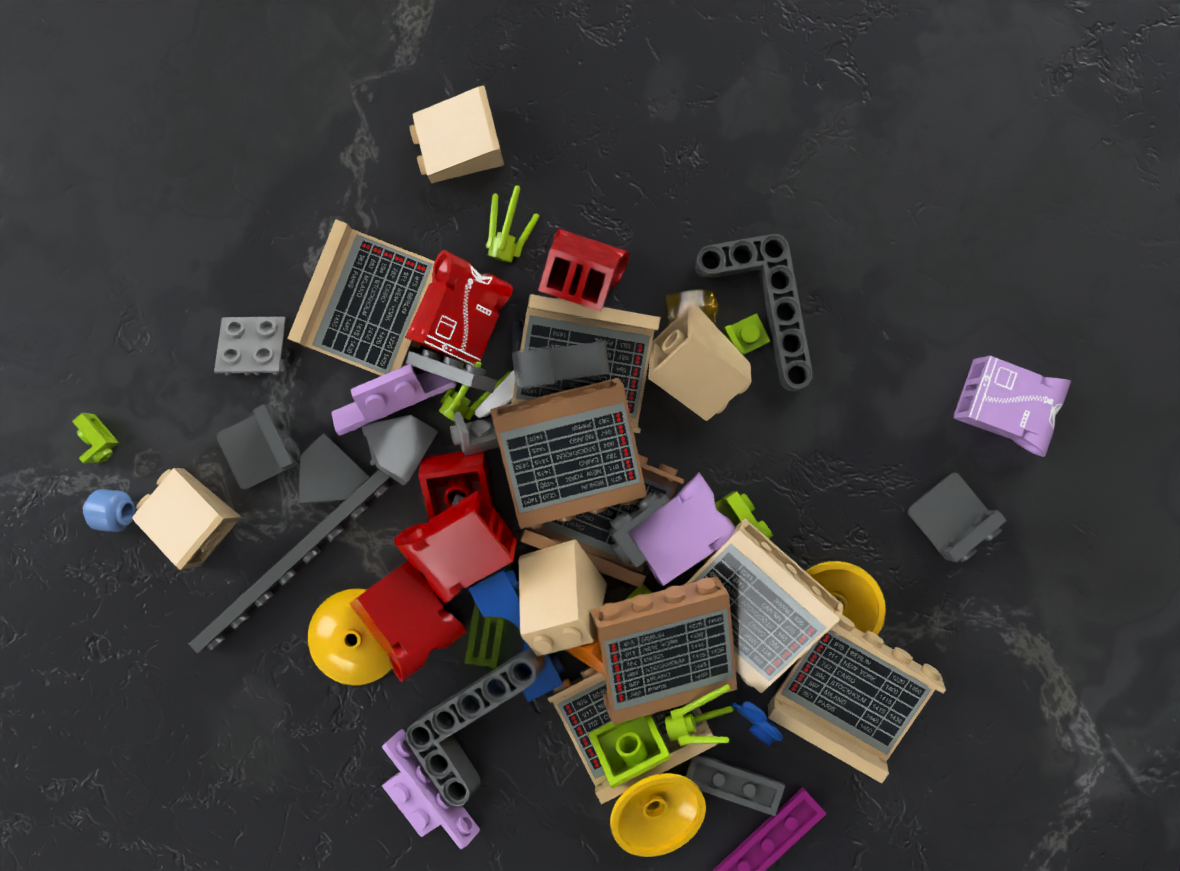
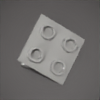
M222 317L214 372L225 373L227 376H230L232 373H244L245 375L254 373L259 375L260 372L278 375L279 372H284L285 360L281 359L286 317Z

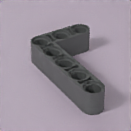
M769 234L703 247L695 260V270L705 279L759 270L779 381L789 391H797L809 385L813 378V371L788 241L779 234ZM768 244L776 245L779 248L780 256L778 258L769 257L765 252V246ZM744 250L749 256V262L745 264L738 263L734 259L733 252ZM706 255L714 256L718 261V267L715 269L706 268L702 263V258ZM773 275L782 276L786 282L785 289L774 288L771 284V277ZM779 306H786L790 309L791 319L789 321H783L778 317L777 308ZM784 337H792L796 341V352L790 353L784 349L782 345ZM791 368H797L802 372L803 380L800 384H794L790 381L788 372Z
M606 341L555 348L530 349L512 353L516 386L522 388L554 384V381L610 374Z
M532 649L520 652L424 713L407 729L406 740L408 745L448 804L458 807L464 805L480 785L478 772L453 734L533 684L544 672L545 659L543 655L537 656ZM521 663L528 664L532 674L525 672L522 669ZM496 679L501 680L505 684L506 690L501 689L497 685ZM471 695L475 696L479 700L480 705H477L472 701ZM446 711L453 715L455 721L449 719ZM422 727L428 731L430 736L423 732ZM439 755L444 756L448 763L444 762ZM457 782L461 783L465 787V790L460 788Z

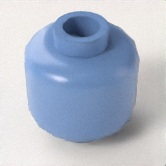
M96 490L89 495L83 505V515L86 523L90 528L98 531H122L133 521L132 517L135 514V505L127 493L118 490Z

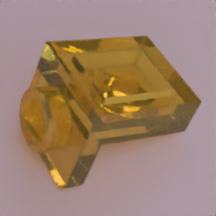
M698 289L666 295L669 325L692 303L697 305L713 323L716 322L718 301L712 291Z

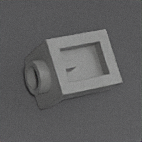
M460 412L453 413L455 425L450 426L451 437L454 445L460 444L464 456L499 448L492 417L465 423Z

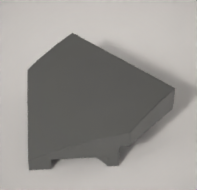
M412 415L388 419L362 427L363 435L367 437L372 457L370 461L371 466H376L403 486L410 480L438 433L437 430Z
M324 433L300 455L299 505H309V503H334V505H340L341 502H344L369 479V476Z

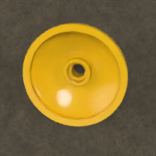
M840 561L820 563L806 570L829 593L840 599V602L844 605L842 615L850 619L855 624V628L864 633L871 631L876 635L879 634L885 620V600L878 583L868 572L856 565Z
M347 589L327 598L315 611L308 629V646L315 664L329 678L347 685H363L374 682L392 669L387 652L383 650L349 604L367 589ZM348 634L356 635V645L348 643Z
M666 773L646 777L629 787L615 803L610 818L614 839L623 850L636 856L654 857L670 853L686 844L700 829L706 813L705 799L699 787L685 776Z

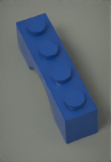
M504 566L468 586L483 617L495 616L507 619L520 630V596L517 591L519 580L513 570L508 572ZM526 641L524 644L523 651L531 649L530 646L526 643ZM550 653L543 655L545 659L544 672L533 684L523 690L528 702L563 685L561 673L565 672V669L557 654L551 656ZM521 663L522 669L532 674L530 666L526 663Z

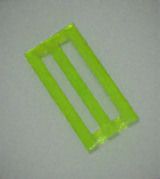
M474 601L465 664L497 668L505 619L498 617L492 658L486 659L492 617H485L479 657H473L480 610Z

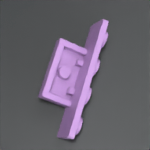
M408 364L352 388L351 394L355 402L331 413L335 431L338 435L354 431L370 422L384 418L408 406L415 405L417 402L436 394L443 393L455 387L456 382L428 371L416 375L411 364Z
M403 729L399 730L382 745V748L400 772L388 779L382 787L420 837L442 825L460 849L465 848L479 833L480 828L463 806H452L444 800L408 745L406 732Z

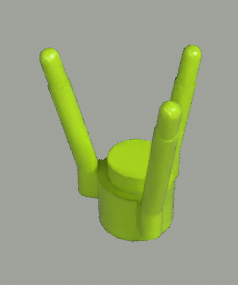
M518 185L514 187L502 232H497V236L498 194L494 193L492 195L489 238L486 244V248L489 249L487 256L507 263H512L513 256L519 258L523 245L539 219V214L533 215L515 244L516 237L509 235L521 189Z
M476 362L474 366L481 368L482 364L481 362ZM508 371L496 382L494 390L507 378L511 371ZM463 384L459 392H454L455 386L446 391L440 401L443 405L439 412L454 421L453 413L457 412L461 413L463 419L470 420L475 413L474 411L490 396L491 392L486 391L469 407L471 400L465 397L469 386Z
M727 684L682 708L671 710V715L665 716V725L671 742L679 741L680 746L688 744L729 743L730 739L728 737L691 736V734L697 732L695 723L734 711L733 706L716 709L696 716L688 712L726 693L731 689L730 685Z

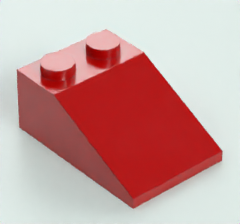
M463 451L422 458L418 476L429 521L450 508L455 495L466 498L477 490L481 491L496 510L486 451L464 456Z

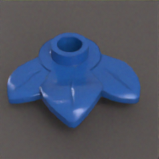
M748 701L743 702V707L737 703L731 704L744 718L753 724L749 731L764 744L770 746L773 741L781 742L783 740L781 732L778 731L779 728L766 717L759 707Z

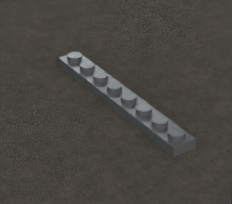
M379 469L189 643L191 648L196 653H200L207 649L212 652L226 640L223 636L226 631L231 627L236 630L250 618L247 612L255 605L260 608L273 597L271 590L279 583L284 586L297 575L294 569L303 561L308 564L321 553V550L318 548L327 539L330 543L344 532L345 529L342 525L350 518L355 521L368 510L369 507L366 503L374 496L378 499L381 498L392 488L389 482L393 478Z

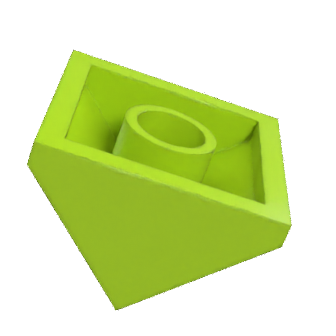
M651 714L614 725L610 722L588 733L612 789L671 759L669 749Z

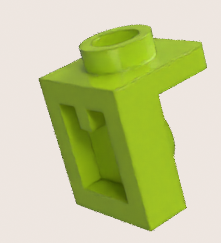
M757 313L722 329V333L742 355L771 342Z
M81 413L72 422L79 429L77 434L81 440L90 446L92 445V447L80 456L79 459L83 464H100L111 457L113 454L112 449L119 442L95 414Z

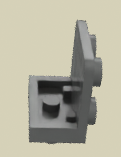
M263 404L252 410L253 416L217 434V441L241 489H250L300 464L297 456L299 455L298 447L291 437L288 438L283 427L286 425L280 411L273 406Z
M958 473L947 475L908 508V515L944 559L954 562L959 560L964 562L972 557L977 551L975 547L983 540L987 542L996 537L1001 532L1000 526L1007 521L999 510H988Z
M649 492L647 497L640 498L635 503L638 507L630 514H626L624 511L609 522L612 527L607 532L615 542L610 547L625 565L630 562L637 568L647 560L627 532L669 501L665 494H652Z

